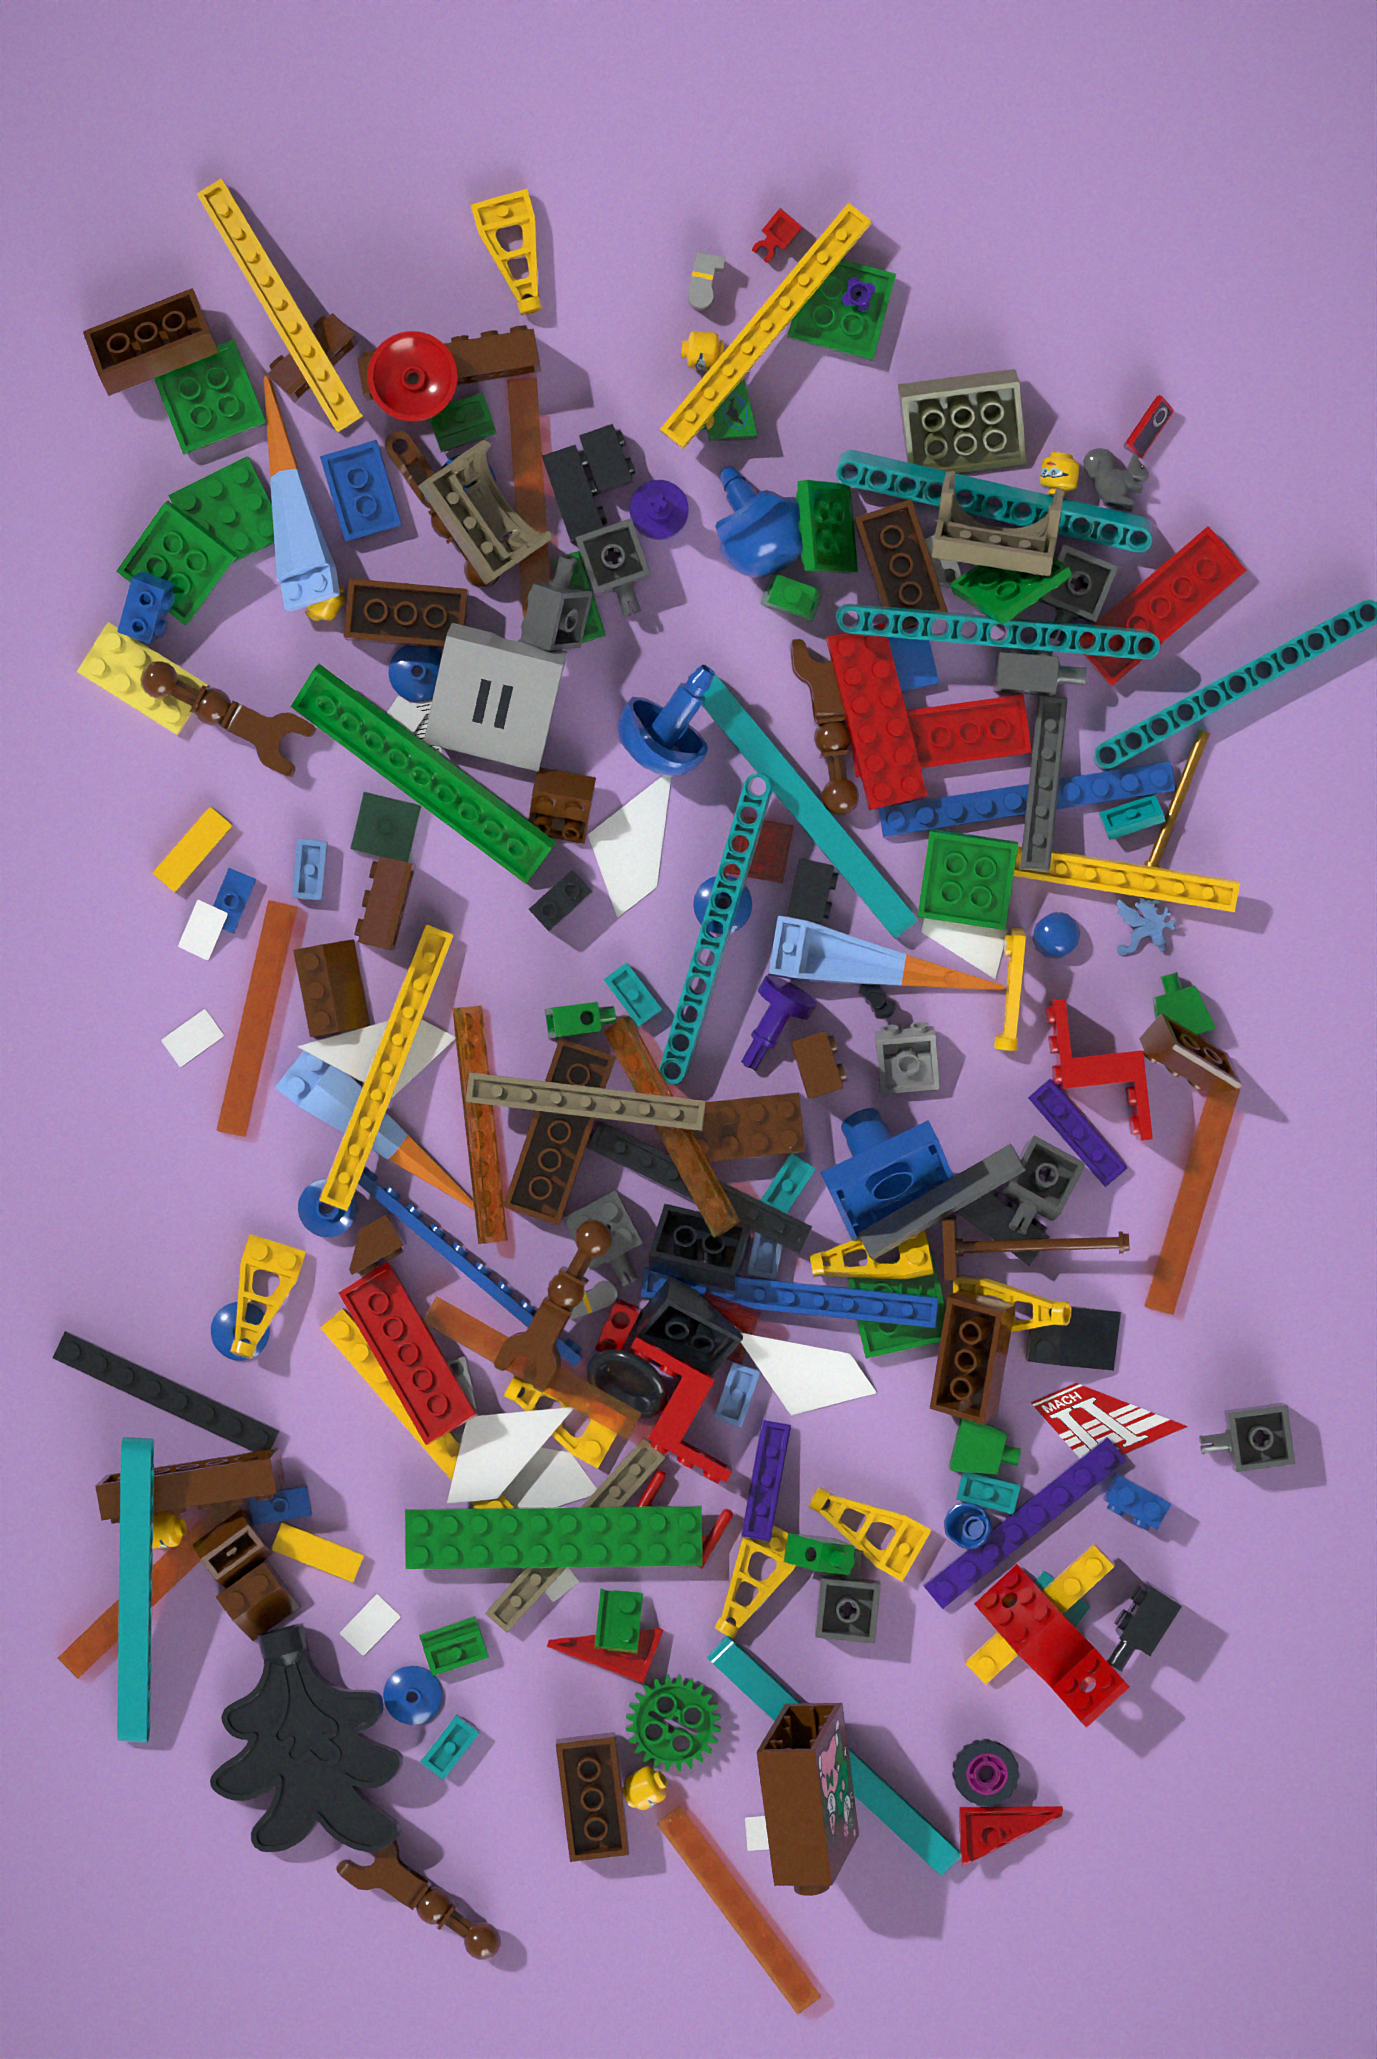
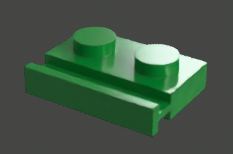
M483 392L449 403L444 410L429 419L441 453L497 434Z
M600 1589L594 1649L601 1648L608 1649L609 1651L637 1653L643 1593Z
M476 1616L419 1634L432 1676L489 1658Z

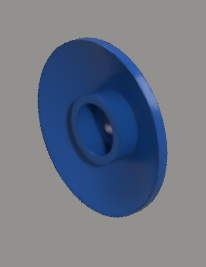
M416 646L400 648L392 657L389 665L388 674L393 689L401 697L409 701L423 702L432 699L442 654L436 648ZM415 666H420L423 669V674L420 677L412 675V669Z
M716 876L703 882L694 897V913L701 925ZM727 876L731 880H737L732 876ZM744 886L731 933L742 928L752 912V898L746 886ZM726 892L720 893L717 902L720 899H726L729 903V908L732 904L731 896ZM714 920L709 925V931L722 934L723 925L719 921Z
M327 1178L312 1182L303 1190L298 1201V1214L304 1227L311 1233L320 1237H335L347 1231L353 1224L357 1214V1201L355 1195H353L348 1211L334 1207L331 1213H326L323 1210L324 1203L318 1201Z
M233 1302L221 1308L213 1318L211 1324L212 1342L215 1348L229 1359L237 1361L249 1360L230 1352L233 1340H235L234 1329L236 1327L238 1303ZM248 1303L245 1315L246 1322L253 1325L260 1324L265 1314L257 1306ZM270 1326L257 1344L253 1357L261 1353L267 1345ZM248 1339L241 1340L242 1342L251 1344V1342Z
M405 1666L395 1671L387 1680L383 1692L384 1704L389 1714L397 1721L408 1725L422 1724L430 1720L438 1712L442 1703V1687L437 1677L432 1676L431 1671L421 1666ZM415 1692L418 1695V1699L415 1702H410L407 1699V1693Z

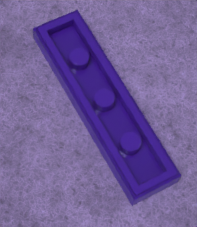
M1048 1079L1028 1097L1076 1155L1086 1163V1166L1104 1187L1108 1186L1127 1169L1126 1165L1051 1079Z
M762 1420L741 1533L743 1538L765 1542L771 1541L791 1425Z

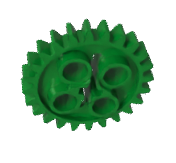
M666 1674L665 1683L662 1684L655 1677V1687L651 1688L645 1683L643 1687L646 1693L644 1695L639 1692L635 1693L639 1703H629V1707L635 1711V1713L626 1714V1719L633 1721V1724L626 1726V1731L635 1733L629 1738V1743L638 1742L639 1745L636 1747L635 1753L645 1751L644 1762L648 1761L651 1757L654 1758V1768H657L663 1762L665 1763L666 1771H669L671 1764H675L677 1770L681 1771L682 1763L686 1762L691 1769L693 1768V1758H696L701 1763L703 1762L702 1751L709 1754L712 1753V1749L708 1745L709 1742L718 1743V1739L712 1735V1732L721 1731L720 1726L713 1724V1722L721 1719L720 1714L712 1713L718 1707V1703L709 1704L708 1701L711 1699L712 1693L709 1692L703 1695L701 1693L704 1687L702 1683L696 1688L692 1687V1677L686 1684L682 1683L681 1674L678 1675L676 1682H672L669 1674ZM663 1696L672 1698L674 1706L667 1711L661 1710L657 1705L659 1698ZM697 1708L701 1712L700 1719L696 1722L688 1721L684 1716L686 1710ZM649 1712H656L669 1720L677 1716L680 1725L698 1730V1733L692 1734L679 1726L669 1729L667 1721L649 1715ZM653 1723L660 1725L663 1730L662 1734L656 1738H652L646 1733L647 1726ZM678 1735H684L688 1737L690 1744L685 1749H678L673 1744L674 1738Z

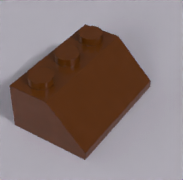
M334 313L329 317L326 315L321 316L312 326L315 329L313 333L333 366L359 343L355 334ZM290 353L286 357L280 355L270 364L271 371L268 375L294 403L310 389L309 384Z
M382 856L379 857L378 862L373 861L369 878L374 879L371 891L365 890L362 907L366 908L364 919L358 918L354 933L355 936H359V943L394 951L416 867L414 864Z
M354 939L293 950L310 1037L371 1026Z
M1163 1013L1157 1017L1139 1038L1144 1049V1056L1149 1061L1155 1064L1157 1062L1163 1064L1172 1075L1176 1077L1181 1075L1197 1090L1204 1089L1210 1094H1217L1239 1089L1242 1085L1228 1053Z

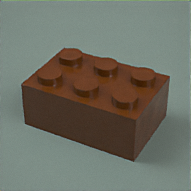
M822 1031L790 1041L808 1099L844 1088L842 1082L847 1081L843 1065L840 1063L836 1064L833 1054L837 1053L838 1049L833 1035L827 1036L826 1031Z

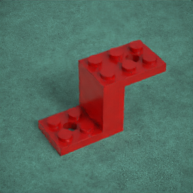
M1066 999L1050 1000V1006L1045 1007L1047 1024H1052L1053 1036H1048L1050 1054L1056 1055L1057 1064L1052 1066L1053 1083H1059V1089L1130 1082V1087L1125 1088L1127 1105H1132L1133 1116L1129 1117L1130 1134L1136 1135V1140H1153L1143 1050L1072 1057Z
M635 1336L631 1344V1348L635 1350L634 1354L640 1356L648 1363L651 1359L661 1364L659 1370L675 1378L677 1374L681 1375L667 1400L666 1406L661 1411L649 1433L648 1439L652 1441L651 1447L665 1455L668 1451L678 1456L677 1461L690 1469H693L694 1465L703 1469V1476L717 1484L720 1480L727 1482L732 1473L731 1466L682 1440L713 1385L715 1376H711Z
M1018 1564L974 1603L1011 1648L1053 1689L1086 1728L1130 1688L1093 1644L1048 1599ZM1017 1598L1016 1604L1008 1608L1009 1603ZM1092 1683H1096L1094 1689L1086 1693L1087 1687Z

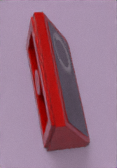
M1156 396L1124 443V448L1133 454L1136 453L1138 458H1142L1173 414V408L1162 396Z

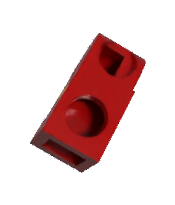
M617 1297L595 1349L600 1352L607 1349L621 1350L641 1308Z

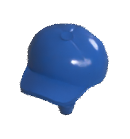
M733 466L724 468L720 472V478L724 491L727 492L726 500L734 513L721 519L715 525L716 533L721 540L719 550L734 570L749 577H765L787 568L788 565H791L801 555L803 550L802 535L799 531L800 510L796 497H782L769 490H764L757 494L753 485L745 482V478Z
M704 664L699 666L688 676L689 679L686 683H680L664 707L643 697H632L622 709L617 724L619 741L632 758L643 768L665 776L683 775L697 767L707 754V743L689 725V722L705 701L703 695L709 690L715 672L710 667Z

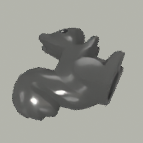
M1096 448L1090 450L1084 457V471L1087 472L1089 478H1095V488L1103 500V505L1111 509L1132 511L1135 502L1130 498L1131 492L1141 493L1143 486L1139 482H1145L1149 477L1148 470L1139 461L1138 455L1136 453L1132 455L1127 470L1116 469V459L1108 449Z

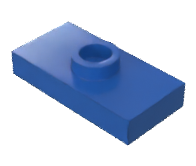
M228 868L213 907L228 913L222 929L234 934L257 879L231 868Z
M307 1486L279 1490L274 1494V1498L256 1501V1497L249 1498L253 1526L312 1516Z

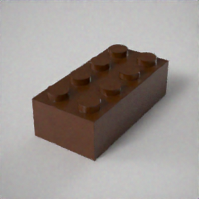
M193 288L83 331L98 376L108 396L219 353L202 306Z
M912 499L855 517L856 530L881 606L948 612ZM913 616L906 617L902 621V629L916 625V618Z
M349 578L344 638L349 641L444 649L446 636L451 624L456 623L466 626L469 591L464 588Z
M799 1092L706 1102L703 1131L683 1128L687 1164L805 1152Z
M960 1289L948 1296L929 1409L980 1424H985L997 1416L1016 1304Z
M615 1732L557 1739L556 1751L570 1862L629 1855V1841Z

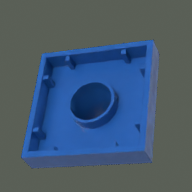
M874 1108L859 1110L844 1120L841 1130L847 1140V1146L852 1157L820 1172L852 1241L860 1238L858 1233L954 1177L929 1120L893 1137L878 1110Z

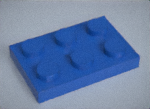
M377 440L320 456L345 542L402 526Z

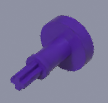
M652 480L644 483L635 491L630 501L629 511L634 527L640 534L653 540H666L677 535L683 529L688 519L689 507L685 494L677 485L666 480Z
M770 975L765 976L758 988L759 994L770 1005L757 1028L751 1033L753 1041L741 1060L745 1067L751 1068L754 1071L758 1068L768 1048L775 1047L776 1040L790 1016L807 1020L811 1017L817 1006L816 1001L801 988L782 978Z

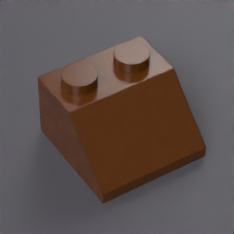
M267 1559L216 1596V1599L232 1621L252 1641L257 1639V1635L267 1632L301 1607Z

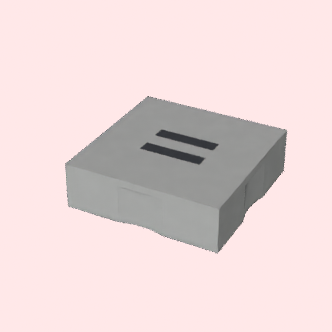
M452 623L445 640L423 742L538 772L545 753L552 722V711L559 691L567 651H548L525 642L508 640L491 632Z

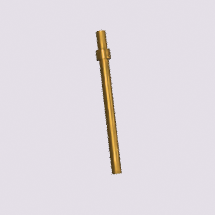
M1198 731L1165 815V822L1162 823L1148 861H1144L1143 865L1161 868L1159 863L1210 733Z

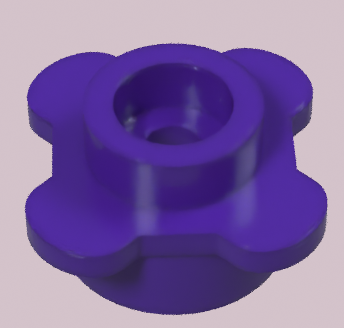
M855 277L850 278L847 282L848 290L842 296L843 304L846 306H856L860 311H867L870 308V297L876 290L875 286L872 283L866 284L863 281H859ZM861 292V297H857L856 293Z

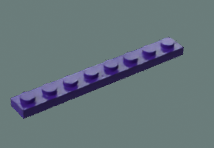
M1105 1437L1016 1509L1014 1514H1010L994 1527L986 1543L979 1548L967 1549L923 1585L937 1604L944 1609L1126 1461L1108 1437Z

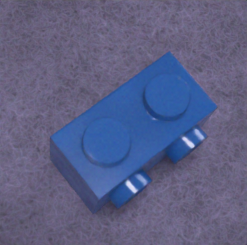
M143 571L132 577L117 632L147 644L162 638L168 624L165 621L167 610L171 609L175 599V594L172 593L175 583Z
M1117 1472L1103 1496V1499L1109 1503L1107 1509L1119 1516H1123L1124 1512L1135 1517L1133 1520L1134 1524L1147 1531L1150 1526L1158 1530L1171 1506L1167 1499Z

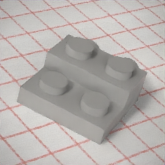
M915 1022L910 1025L911 1028L899 1029L897 1025H885L881 1027V1031H875L881 1095L940 1089L934 1026H928L926 1022Z

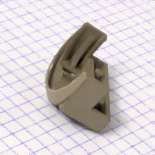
M482 440L457 457L449 465L426 479L418 487L483 582L488 584L549 542L552 537L549 530L540 533L532 529L506 500L495 482L487 463L486 453L491 445L489 442ZM475 480L476 483L465 491L463 490L464 487ZM508 533H511V534H512V535H510L509 537H507L505 540H503L502 542H499V541H498L499 539H501L502 537H504V536L507 535Z
M955 471L946 472L941 493L932 557L946 561L952 560L973 565L1001 568L1003 570L1050 576L1058 537L1064 490L1060 488L1055 489L1052 505H1049L1047 515L1040 521L1021 528H999L982 523L966 513L956 498Z

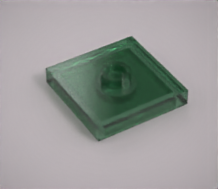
M364 792L350 849L409 862L422 806Z

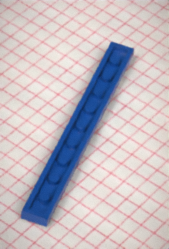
M1171 761L1059 779L1056 810L1175 791ZM1029 784L878 808L883 837L1026 815Z
M367 1166L364 1167L358 1182L364 1190L526 1327H529L535 1316L534 1313L537 1311L524 1299L519 1303L511 1296L514 1291L501 1280L498 1284L489 1277L492 1272L479 1261L474 1265L466 1258L469 1253L457 1242L453 1245L448 1243L444 1239L446 1233L434 1223L428 1226L421 1220L424 1215L412 1204L408 1207L398 1200L401 1195L389 1185L383 1188L376 1182L378 1175ZM559 1337L557 1349L560 1355L575 1367L583 1358L579 1353L582 1348L570 1338L564 1341Z
M644 1267L641 1297L652 1298L668 1280L670 1275L649 1271V1267ZM674 1277L696 1289L713 1305L936 1328L939 1297L750 1277H739L736 1290L731 1291Z

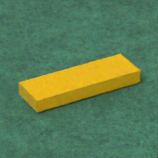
M210 806L152 874L176 893L233 825Z
M285 1522L281 1523L271 1548L272 1551L352 1583L356 1578L365 1555Z

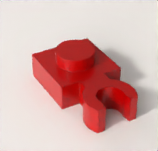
M779 208L761 230L767 236L766 239L756 242L752 251L757 253L761 247H767L768 255L763 261L769 263L775 257L776 247L779 246L781 249L786 250L804 227L782 208Z

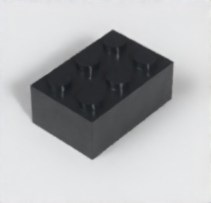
M664 1203L648 1255L649 1271L735 1291L751 1240V1226L748 1223Z

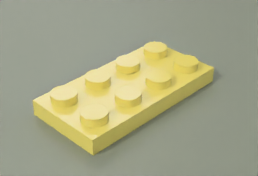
M107 622L77 672L178 735L192 714L189 712L192 706L172 696L162 699L150 697L141 686L140 678L142 671L152 662L163 661L174 667L178 674V680L198 690L201 689L202 685L206 686V689L209 685L138 640L118 633V628Z

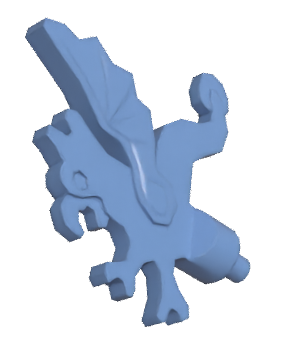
M1139 897L1140 903L1135 902V907L1143 912L1144 917L1139 915L1138 910L1129 907L1118 898L1117 906L1119 909L1117 913L1123 917L1124 923H1129L1131 927L1137 928L1131 934L1130 946H1118L1117 953L1122 956L1132 953L1137 949L1140 939L1151 935L1154 945L1159 947L1160 952L1165 951L1164 943L1166 939L1162 929L1169 927L1173 930L1175 929L1173 924L1176 922L1175 919L1170 922L1164 921V918L1171 914L1168 911V907L1164 908L1163 914H1157L1158 907H1154L1155 903L1160 904L1159 900H1145Z

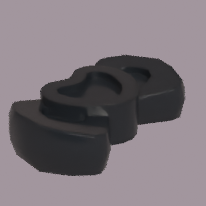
M862 984L858 993L865 999V1003L870 1005L877 1019L891 1017L896 1010V1003L886 999L885 992L880 990L881 985Z

